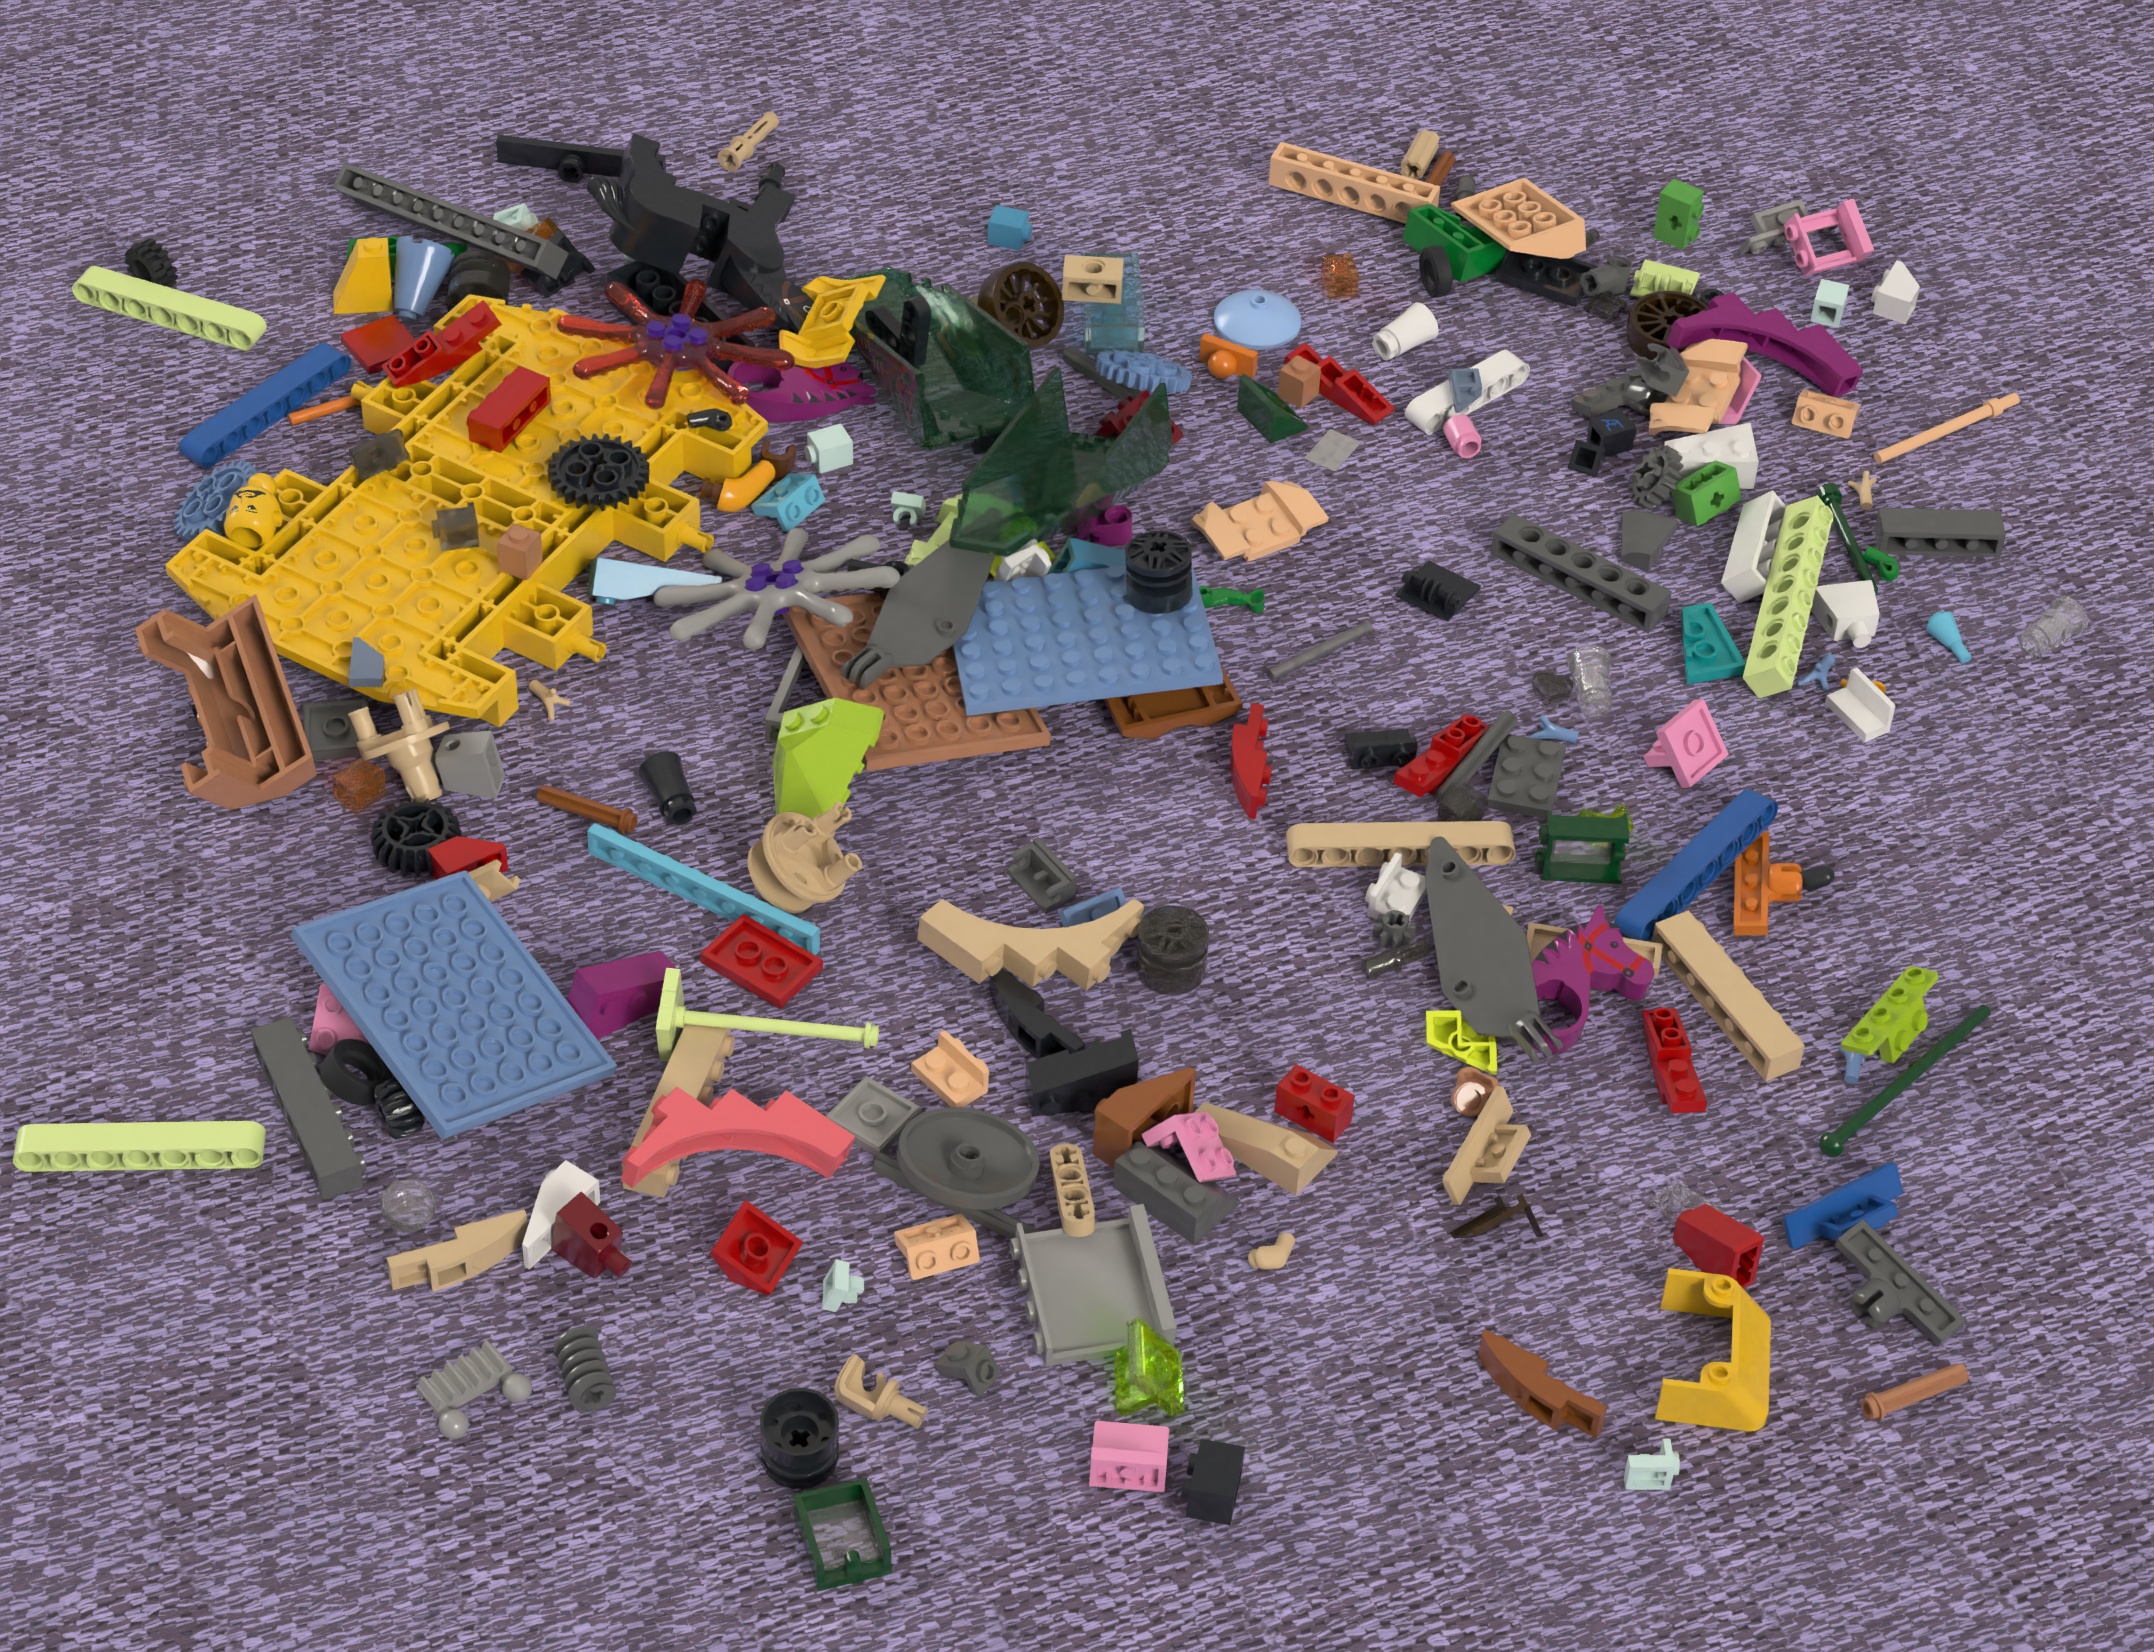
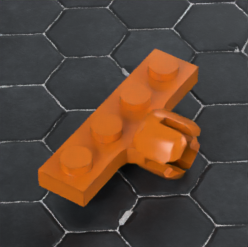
M1769 831L1763 832L1735 859L1734 936L1768 935L1769 904L1771 902H1798L1802 898L1803 893H1799L1803 889V879L1799 873L1802 872V868L1795 862L1770 863Z

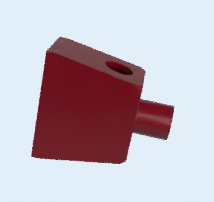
M583 1192L577 1194L556 1213L551 1250L591 1278H597L606 1269L620 1278L632 1265V1260L620 1251L623 1237L621 1228Z

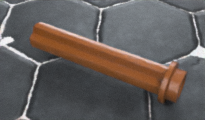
M1446 151L1445 154L1440 155L1424 182L1441 187L1456 162V157L1452 156V152Z
M547 785L540 786L536 797L540 803L616 827L619 833L622 834L633 832L638 820L637 814L633 813V810L630 808L625 810L617 809Z

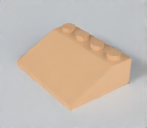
M1526 178L1451 203L1453 210L1510 251L1558 259L1571 258L1577 253L1586 251L1584 219Z

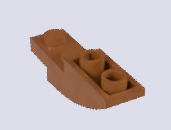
M1486 1329L1483 1331L1478 1356L1492 1379L1509 1398L1527 1413L1555 1431L1564 1421L1597 1438L1604 1426L1607 1406L1601 1404L1593 1397L1574 1390L1563 1381L1548 1376L1549 1362L1543 1360L1539 1355L1520 1348L1503 1336L1496 1335Z

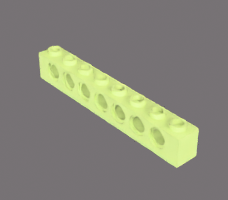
M1818 495L1787 505L1785 508L1743 674V679L1758 698L1792 689L1810 611L1813 606V598L1816 586L1818 585L1820 569L1828 543V536L1833 522L1831 509L1825 506Z

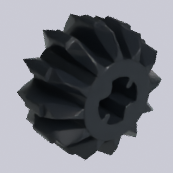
M391 1078L376 1086L374 1090V1103L386 1133L393 1139L414 1135V1132L422 1129L424 1125L423 1114L397 1079Z

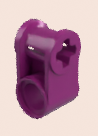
M1113 506L1092 510L1084 509L1076 513V515L1081 516L1074 515L1073 523L1085 518L1082 516L1104 512L1090 520L1089 526L1085 522L1074 527L1078 531L1076 539L1089 542L1087 540V534H1089L1091 543L1104 546L1124 545L1132 539V512L1127 507Z

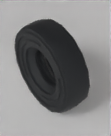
M1439 245L1423 248L1419 257V269L1423 286L1431 297H1444L1451 292L1452 271L1449 258L1445 250Z

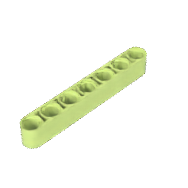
M98 266L89 267L72 286L74 296L82 303L244 351L250 350L267 330L264 319L254 312Z
M255 1121L28 1124L20 1127L17 1131L13 1163L15 1167L25 1172L256 1168L263 1162L266 1130L264 1126Z

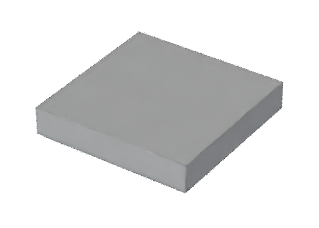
M865 1076L825 1117L854 1135L853 1143L877 1156L879 1153H885L900 1138L901 1132L907 1123L914 1117L922 1114V1108L870 1077Z

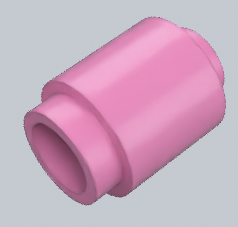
M1460 414L1447 420L1443 427V433L1453 451L1462 458H1471L1478 454L1481 449V437L1471 419L1467 415Z

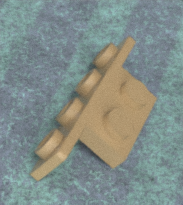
M1496 1086L1449 1169L1444 1174L1443 1185L1453 1205L1462 1204L1473 1182L1505 1183L1531 1137L1527 1125L1507 1124L1513 1113V1108L1503 1086Z

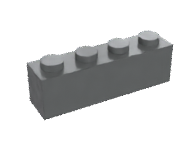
M1879 508L1874 527L1878 550L1892 555L2001 557L2006 537L2001 511Z

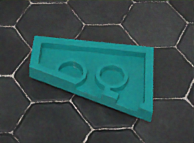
M1712 603L1682 607L1680 618L1686 685L1743 675L1746 663Z

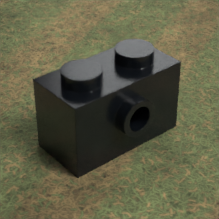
M1206 1439L1200 1440L1198 1453H1190L1187 1475L1192 1476V1478H1184L1181 1501H1187V1518L1231 1525L1242 1476L1245 1446Z

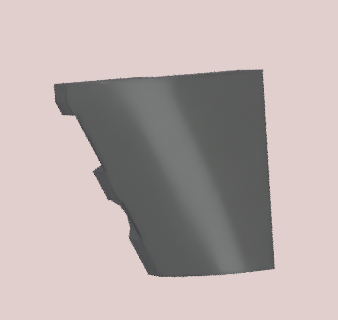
M1624 511L1621 516L1622 547L1620 561L1648 573L1662 556L1665 544L1677 531L1679 521L1650 512Z

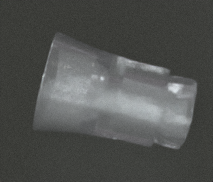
M2068 596L2057 597L2047 610L2026 626L2025 630L2019 634L2018 641L2021 650L2029 657L2037 659L2043 654H2048L2060 644L2086 631L2088 627L2086 613L2074 599Z
M1599 646L1580 647L1574 650L1567 658V667L1573 679L1577 703L1580 706V710L1584 712V716L1588 718H1598L1602 715H1607L1612 708L1610 686L1611 656L1606 649Z

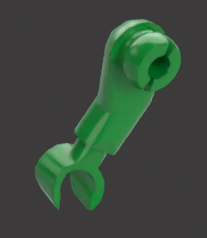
M1208 586L1199 587L1204 608L1225 604L1241 607L1243 604L1248 605L1250 611L1261 613L1265 607L1263 601L1265 599L1264 591L1261 589L1253 590L1250 594H1244L1243 591L1229 588L1210 589Z

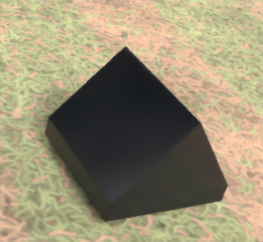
M1576 439L1568 469L1597 477L1604 463L1605 448Z

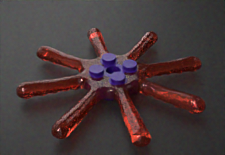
M697 278L691 279L687 283L679 313L673 316H662L653 313L623 284L611 282L604 289L605 296L642 325L626 326L605 323L576 315H564L557 322L558 330L567 336L578 335L583 338H597L612 342L621 341L627 345H635L613 353L581 359L574 364L572 371L575 377L581 380H590L592 377L605 375L607 372L616 371L631 364L649 361L658 369L646 392L644 404L654 410L660 409L665 405L676 369L677 371L692 369L698 371V374L702 375L720 391L731 404L740 406L750 400L749 391L744 385L722 371L710 359H729L733 362H744L748 365L756 364L762 368L771 367L779 371H786L793 368L795 358L790 352L783 349L750 347L720 340L722 337H730L733 334L754 331L756 328L769 327L771 324H774L777 317L775 311L770 307H759L718 322L706 323L694 320L707 290L706 284Z

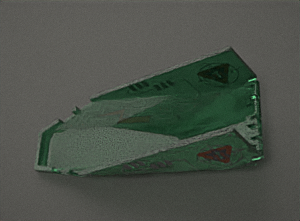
M885 267L840 279L854 280L877 275H884L886 277L877 298L863 302L864 305L859 310L853 322V327L848 333L855 340L854 344L909 435L921 450L929 449L933 451L951 446L952 442L959 444L977 439L981 434L985 437L1007 431L1008 427L1014 429L1033 423L1034 413H1037L1029 344L947 283L942 284L940 290L932 287L931 279L927 277L921 279V284L913 282L910 272L893 267ZM918 295L923 296L931 309L925 364L917 368L913 367L876 337L866 324L865 313L868 309L883 305L902 323L904 302Z

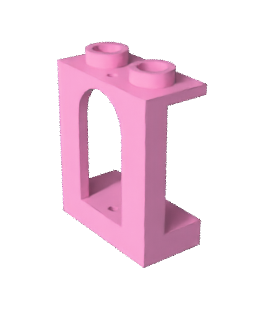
M1854 198L1843 201L1836 209L1800 218L1799 214L1796 213L1784 224L1786 239L1791 243L1795 253L1796 264L1801 268L1804 276L1863 261L1874 251ZM1838 225L1847 250L1816 258L1806 233Z

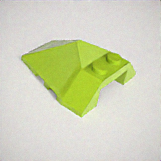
M832 698L784 712L772 763L776 815L783 812H795L813 819L816 815L820 814L822 816L837 802H842L845 805L851 793L848 786L854 774H861L865 766L861 760L867 748H874L879 738L884 711L881 708Z

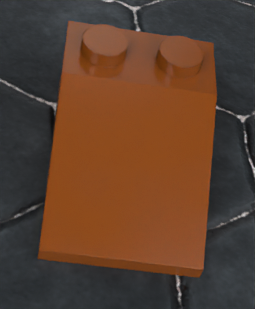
M1189 1067L1120 1088L1108 1099H1102L1094 1111L1093 1155L1114 1168L1115 1160L1136 1142H1145L1141 1135L1142 1133L1174 1115L1193 1113L1196 1070Z

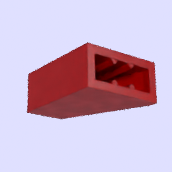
M1706 1203L1693 1210L1687 1209L1677 1217L1673 1240L1703 1273L1729 1276L1736 1280L1742 1288L1754 1283L1764 1243V1237L1760 1233Z

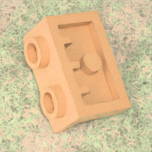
M1803 389L1798 396L1792 424L1848 439L1851 436L1854 421L1859 415L1861 404Z
M945 1030L938 1034V1046L911 1063V1071L950 1107L963 1108L988 1092L989 1070L983 1060L975 1058L966 1050L959 1039L953 1038Z
M962 1213L894 1232L896 1246L907 1258L909 1276L913 1280L978 1263L980 1260L976 1231Z

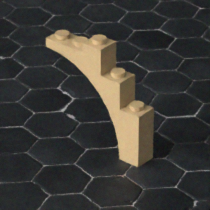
M1133 898L1118 910L1094 921L1070 927L1033 929L990 922L966 913L941 899L920 917L917 940L978 984L989 975L994 976L997 974L1001 967L1004 966L1031 987H1034L1043 978L1045 980L1050 978L1055 970H1058L1087 991L1096 982L1101 983L1106 979L1111 970L1109 965L1110 958L1116 954L1121 944L1129 937L1134 938L1141 931L1144 924L1142 921L1144 905Z

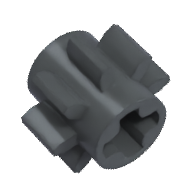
M1391 910L1384 915H1378V923L1374 924L1373 937L1379 938V947H1384L1393 952L1403 947H1410V941L1415 937L1416 925L1409 924L1410 915H1406L1398 910Z

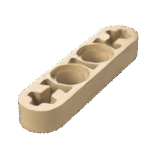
M1073 1144L1056 1145L1050 1150V1170L1063 1230L1066 1234L1073 1237L1088 1236L1095 1230V1210L1082 1151Z

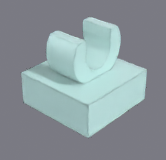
M893 491L891 505L894 511L893 520L895 524H900V519L903 515L911 516L910 526L916 527L918 523L917 516L924 517L926 503L924 497Z
M838 1259L834 1261L823 1280L822 1309L836 1312L842 1301L844 1303H857V1293H863L864 1279L859 1276H849L850 1262Z

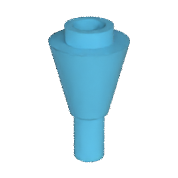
M1939 611L1933 614L1928 620L1926 631L1949 650H1952L1961 664L1969 662L1972 656L1962 643L1953 613Z

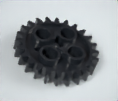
M595 433L592 435L591 440H587L583 435L580 436L579 443L570 439L569 447L560 445L559 453H552V460L548 461V482L550 483L551 491H556L557 498L565 497V504L575 501L577 509L581 508L584 504L588 505L589 511H592L595 506H599L601 511H605L606 505H611L614 509H618V502L629 505V497L638 499L639 491L645 492V484L649 483L650 469L646 453L641 454L640 446L632 448L631 440L622 443L621 436L610 440L609 434H605L603 439H598Z

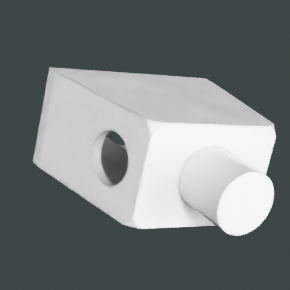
M1866 580L1816 586L1811 611L1831 639L1834 641L1851 639L1857 648L1867 646L1871 642V637L1876 633L1879 620V609L1872 581Z

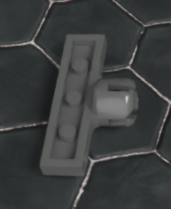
M1632 369L1622 377L1610 379L1602 386L1584 391L1582 395L1571 399L1574 411L1590 418L1620 405H1628L1632 410L1650 416L1651 404L1665 403L1666 395L1659 393V390L1647 386L1639 370Z
M1863 1219L1837 1239L1835 1246L1868 1279L1867 1282L1853 1292L1850 1298L1851 1309L1857 1318L1867 1310L1871 1314L1863 1321L1866 1326L1880 1328L1896 1314H1903L1937 1347L1964 1326L1966 1319Z

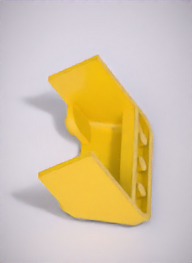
M1668 1268L1661 1300V1309L1733 1318L1731 1363L1711 1362L1706 1364L1701 1370L1700 1383L1663 1378L1655 1419L1743 1431L1761 1429L1766 1423L1769 1412L1770 1317L1738 1282L1729 1276Z

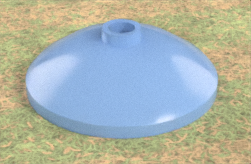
M1249 289L1236 292L1223 299L1215 309L1214 324L1219 334L1229 342L1249 349H1273L1289 343L1298 335L1301 329V314L1290 300L1278 293L1262 289Z

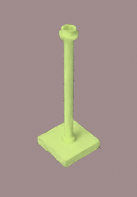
M666 968L655 1029L661 1062H669L678 1042L680 1027L684 1028L685 1024L864 1042V1048L870 1049V1046L877 1047L879 1026H874L871 1022L866 1023V1028L688 1011L686 1006H684L680 969Z

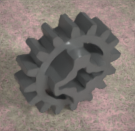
M1659 444L1657 449L1651 448L1649 455L1644 454L1642 456L1643 462L1636 464L1633 474L1630 476L1633 483L1628 486V489L1632 491L1629 494V498L1633 500V503L1644 509L1652 510L1654 505L1659 507L1663 499H1669V491L1677 488L1675 484L1681 479V475L1678 472L1684 467L1680 463L1683 457L1678 454V451L1668 445Z

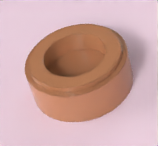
M1472 1081L1459 1083L1451 1094V1104L1454 1110L1467 1117L1479 1115L1488 1100L1486 1090L1480 1084Z

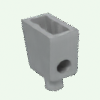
M492 731L446 735L443 737L437 753H432L431 763L435 773L440 774L445 790L497 798L505 779V773Z

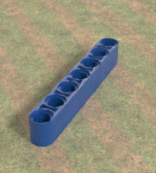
M327 342L318 344L187 433L181 440L179 446L180 454L204 469L211 468L346 375L351 367V357Z
M1749 788L1744 789L1621 908L1614 921L1615 925L1620 926L1619 932L1630 939L1652 942L1655 923L1680 914L1774 821L1778 812V802Z

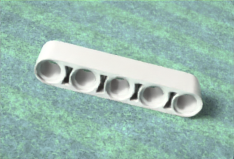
M1502 350L1471 367L1479 369L1483 387L1482 395L1463 411L1455 413L1449 380L1413 399L1406 408L1405 418L1427 435H1431L1442 429L1451 417L1460 414L1467 415L1523 384L1529 376L1530 367L1510 351Z

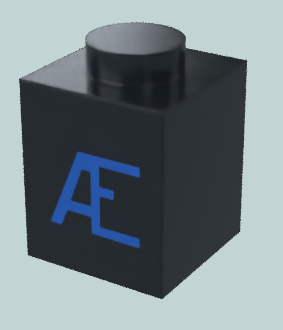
M1622 410L1592 417L1589 422L1587 441L1590 444L1604 447L1605 457L1633 450L1634 438L1637 434L1636 426Z

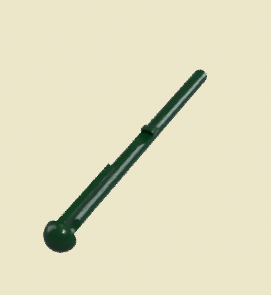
M1980 1005L1833 1133H1823L1819 1139L1821 1152L1828 1157L1840 1156L1844 1151L1843 1143L1991 1014L1988 1006Z

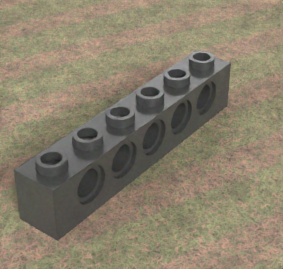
M1513 513L1493 533L1490 555L1648 634L1668 614L1672 591Z

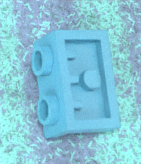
M789 473L756 500L751 507L755 516L777 518L782 531L789 532V530L798 525L824 503L825 497L815 474Z

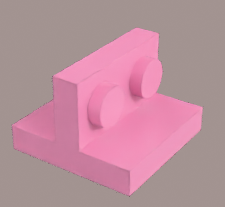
M1704 699L1693 700L1656 731L1659 740L1653 744V748L1643 757L1648 767L1671 766L1680 786L1688 788L1692 787L1729 754Z

